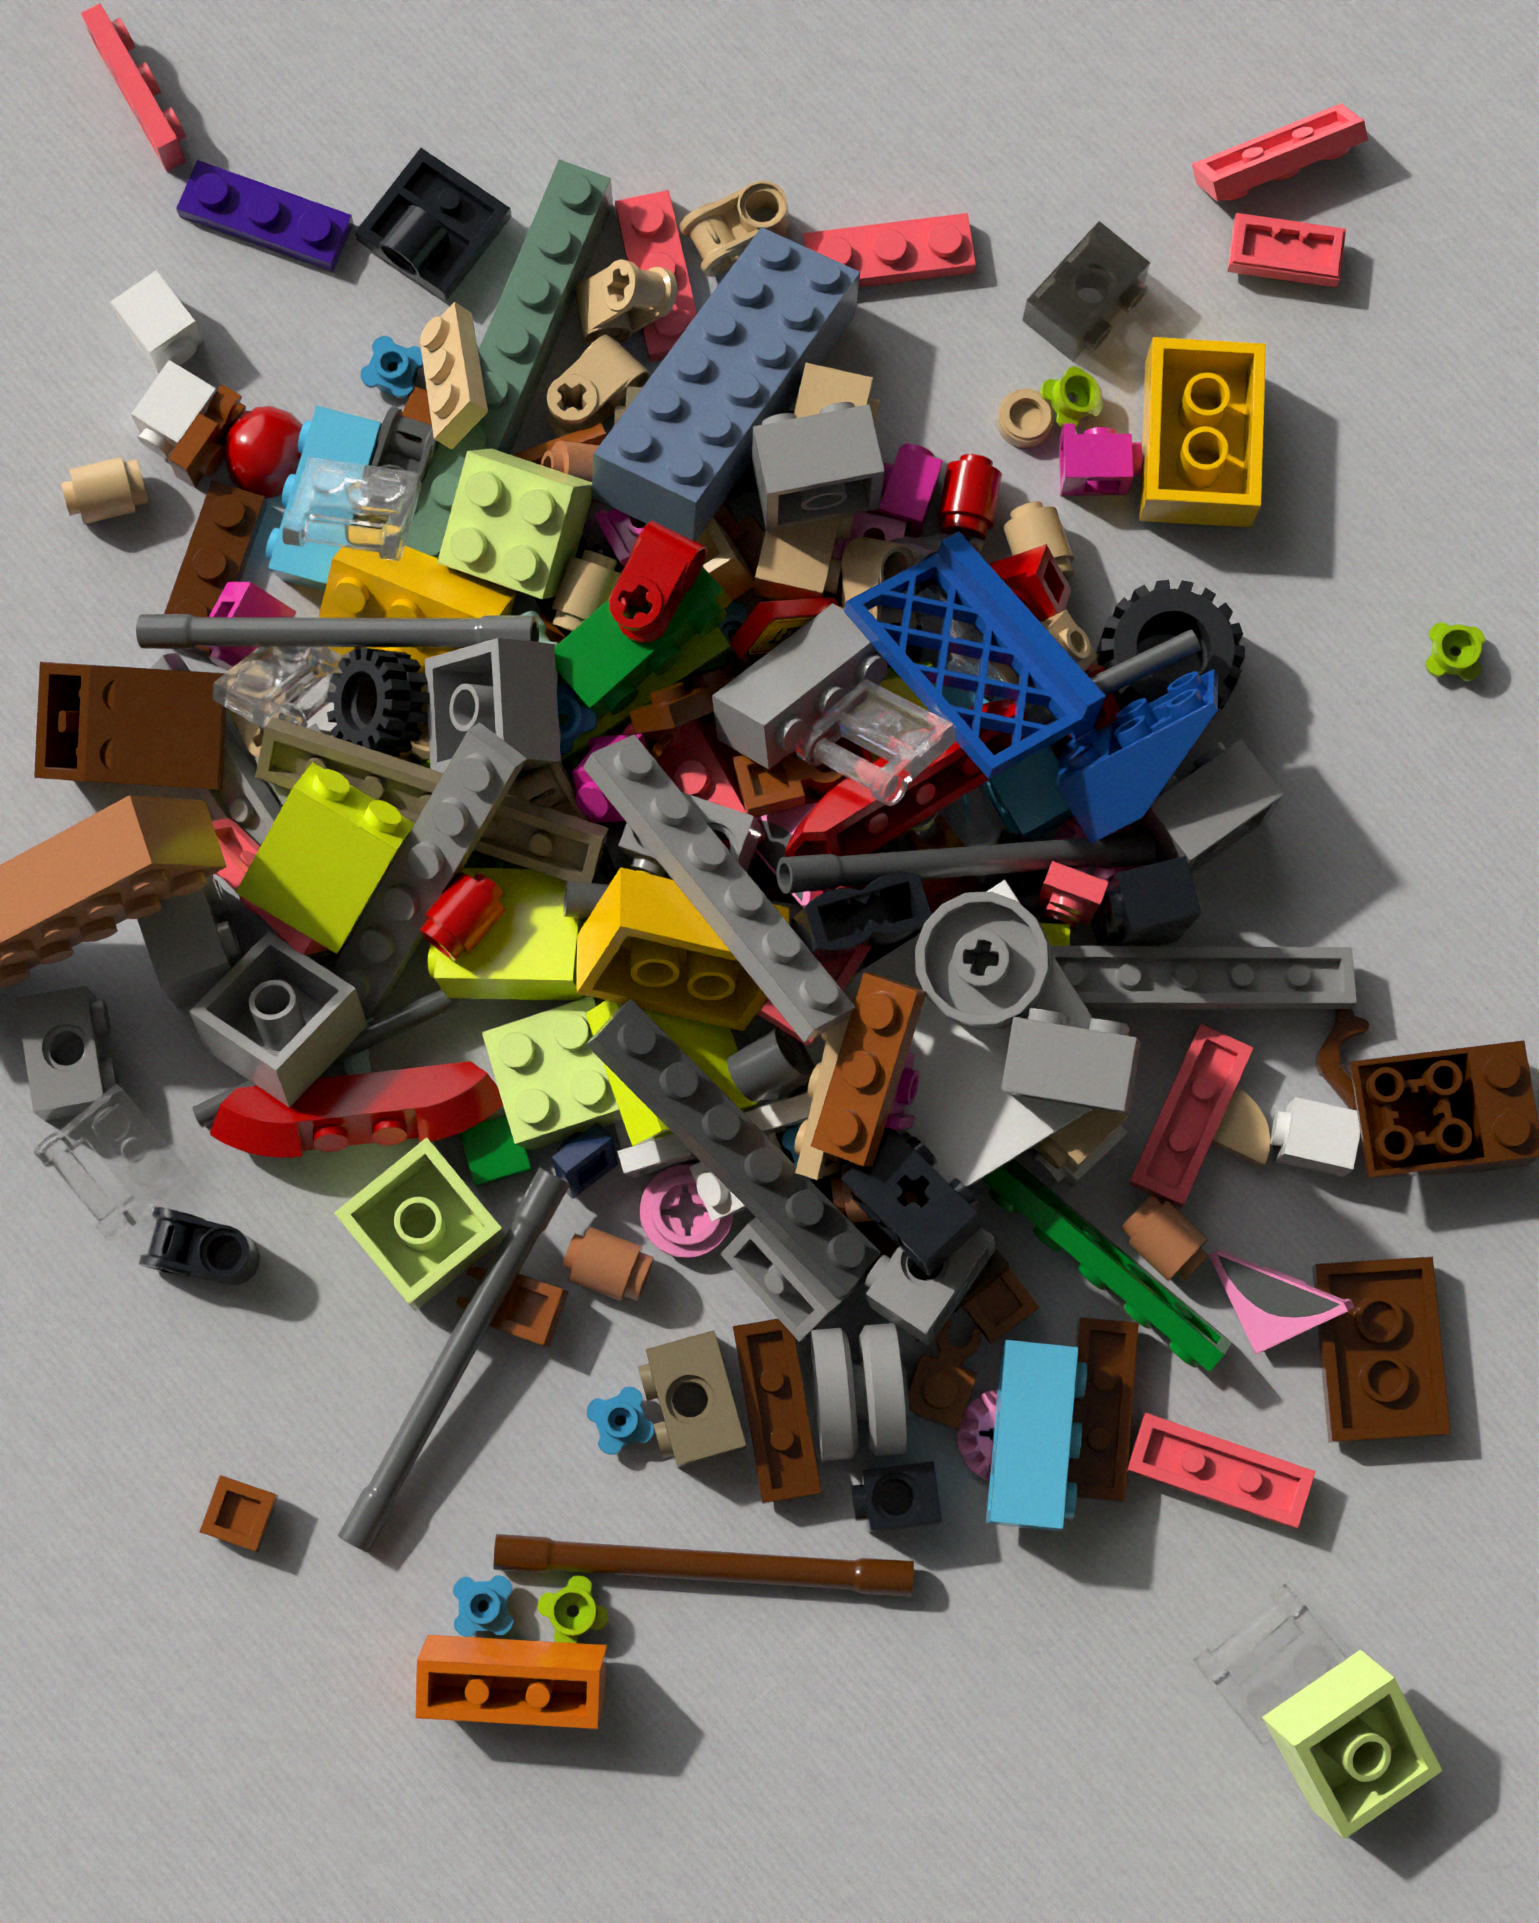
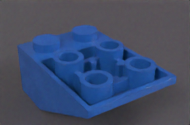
M1215 669L1201 676L1197 671L1187 673L1167 687L1169 693L1150 703L1145 698L1136 700L1116 714V721L1099 730L1093 726L1091 731L1074 740L1070 736L1065 741L1066 747L1061 749L1056 786L1091 844L1142 818L1218 711V675Z

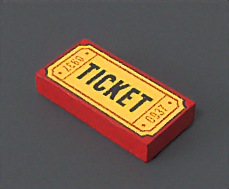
M834 597L759 602L731 638L729 644L740 658L765 656L832 603L839 607L841 606Z

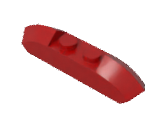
M1005 699L983 703L982 712L1014 718L1016 701ZM1026 704L1023 716L1024 721H1026ZM938 722L831 789L797 826L788 842L785 855L792 857L833 854L836 856L870 854L989 779L941 723ZM984 728L979 729L980 740L993 755L1011 746L1012 734Z
M471 1061L319 1078L290 1108L258 1086L236 1088L220 1104L209 1135L230 1147L247 1153L266 1157L294 1158L302 1157L304 1152L308 1150L336 1152L347 1146L360 1144L396 1145L406 1139L419 1138L420 1142L425 1138H428L431 1142L444 1139L468 1130L484 1121L503 1106L498 1086L487 1072Z

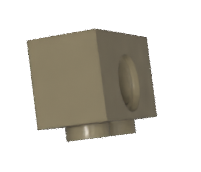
M712 1330L645 1349L649 1363L638 1366L647 1401L659 1398L665 1421L653 1425L662 1458L674 1456L677 1468L679 1469L746 1450L744 1435L715 1331ZM684 1386H697L707 1395V1406L700 1415L684 1417L674 1409L673 1398L676 1392Z

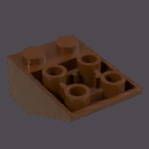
M40 662L34 778L222 789L228 673Z
M1524 1040L1357 1060L1349 1063L1368 1178L1475 1173L1529 1166L1539 1159V1123Z

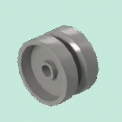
M994 892L965 893L943 903L924 923L915 946L916 975L923 991L927 992L926 997L953 1021L975 1029H1003L1012 1025L1013 1017L1027 1018L1030 1008H1036L1044 1000L1053 977V949L1042 925L1018 901ZM983 952H991L997 957L998 965L987 966L984 974L979 973L975 966L976 958Z
M895 1323L864 1326L859 1335L860 1364H852L848 1336L842 1328L811 1330L813 1380L822 1462L853 1458L858 1449L857 1421L865 1420L869 1449L876 1457L906 1454V1416H909L908 1387L905 1363L900 1359Z

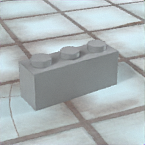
M832 603L712 695L717 739L765 768L770 769L789 753L799 749L803 742L827 723L837 719L846 708L869 690L875 689L888 676L887 661L844 613V609Z

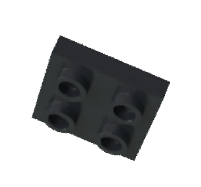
M420 148L356 229L355 236L359 243L447 301L512 217L511 208L423 148Z

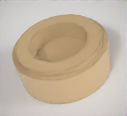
M1033 389L1015 390L1008 394L1000 404L997 416L999 433L1006 442L1015 447L1032 448L1038 446L1047 439L1051 432L1054 410L1050 402L1045 401L1041 397L1039 391Z

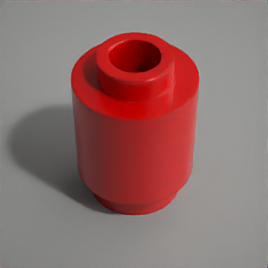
M964 454L960 456L958 461H952L947 464L938 511V519L942 522L941 533L960 532L964 535L985 540L987 530L991 529L994 525L1002 479L1001 471L993 467L991 459L977 454Z
M477 871L473 877H470L461 872L425 913L424 917L427 921L420 928L419 932L439 952L450 960L456 961L463 952L470 954L506 912L505 907L499 901L505 894L495 882L483 873Z

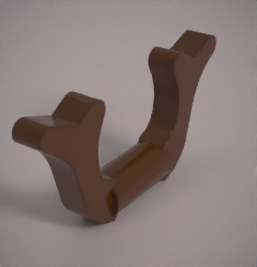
M1352 1008L1335 1009V1022L1332 1031L1316 1054V1068L1319 1076L1326 1080L1348 1109L1357 1111L1352 1077L1341 1063L1339 1048L1346 1039L1364 1034L1369 1029V1022L1355 1016Z

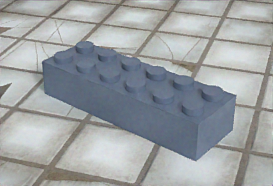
M761 227L593 454L592 498L646 524L654 521L696 542L752 463L753 426L762 425V422L768 417L788 412L798 398L805 364L810 363L820 366L854 319L860 272Z

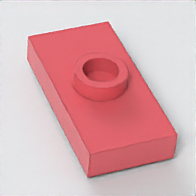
M1236 213L1233 221L1227 272L1337 288L1341 276L1346 228Z

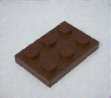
M1433 1256L1313 1265L1314 1288L1344 1300L1350 1299L1355 1309L1318 1325L1328 1443L1446 1436L1451 1434Z

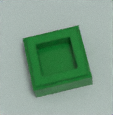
M506 1115L479 1123L459 1133L476 1188L532 1171L526 1149L514 1143Z

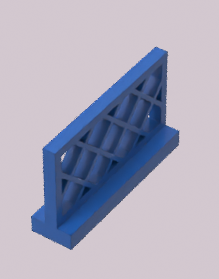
M960 532L942 540L937 554L846 601L844 613L988 779L1068 734L1075 740L1093 729L1106 697L1105 694ZM931 577L947 595L946 602L914 596L915 585ZM877 605L903 609L901 626L878 622L868 610ZM911 611L944 618L942 635L909 628ZM952 620L973 624L983 636L982 643L950 637ZM906 644L938 650L937 668L915 664L905 653ZM947 652L980 659L978 676L945 670ZM988 661L1009 665L1018 675L1019 684L986 678ZM943 686L976 692L973 710L951 706L942 696ZM984 694L1015 700L1014 718L982 712ZM1025 703L1046 707L1055 717L1056 721L1049 725L1024 721ZM984 728L1012 734L1011 746L993 755L980 740L979 729Z

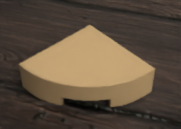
M1236 1088L1211 1144L1263 1168L1270 1150V1133L1266 1118L1256 1102L1246 1093Z

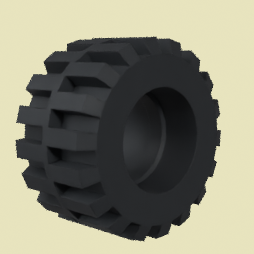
M1169 579L1156 581L1153 591H1149L1145 585L1135 589L1129 601L1124 597L1115 606L1112 617H1108L1096 652L1098 655L1096 658L1098 659L1097 665L1104 666V669L1107 670L1138 655V644L1150 636L1157 634L1178 636L1188 630H1192L1201 647V650L1196 652L1201 663L1199 675L1201 676L1215 669L1218 675V710L1223 709L1242 672L1240 667L1245 659V646L1239 645L1243 632L1240 623L1230 624L1229 620L1233 611L1225 602L1220 607H1216L1212 603L1216 594L1206 587L1202 595L1191 592L1193 582L1181 580L1178 589H1170ZM1150 674L1113 692V695L1121 710L1139 699L1145 698L1148 703L1169 693L1167 687L1171 683L1161 681Z

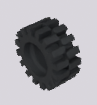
M370 648L350 651V658H342L338 663L342 673H333L330 682L336 685L335 692H328L327 702L334 703V710L327 712L328 722L337 723L331 730L333 737L393 757L400 756V752L407 753L413 748L410 740L418 741L422 735L417 724H426L428 713L421 712L422 703H429V693L421 692V687L428 683L425 674L417 673L421 665L417 660L410 659L411 655L404 652Z

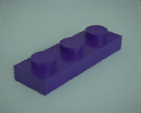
M200 160L196 161L176 207L180 218L334 272L354 224L351 214Z

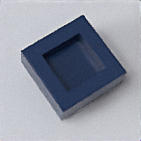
M598 1122L584 1133L577 1132L569 1136L560 1145L557 1153L552 1156L556 1176L571 1184L566 1193L572 1199L618 1165L613 1139Z

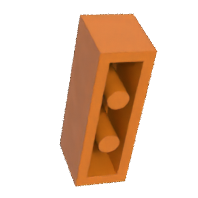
M427 1635L417 1658L415 1718L598 1729L605 1705L607 1645Z

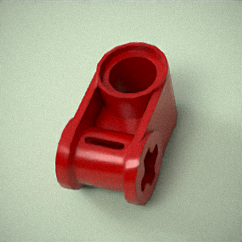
M654 521L647 523L639 534L629 561L609 597V610L623 635L631 641L642 644L653 642L666 632L685 594L691 589L700 574L707 554L706 546ZM647 601L651 611L648 614L638 612L632 618L628 611L631 606L642 608Z

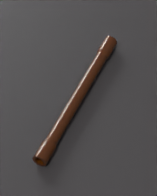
M496 1534L493 1569L532 1573L563 1571L853 1590L859 1594L912 1597L914 1561L876 1558L845 1560L568 1542L555 1541L548 1537Z

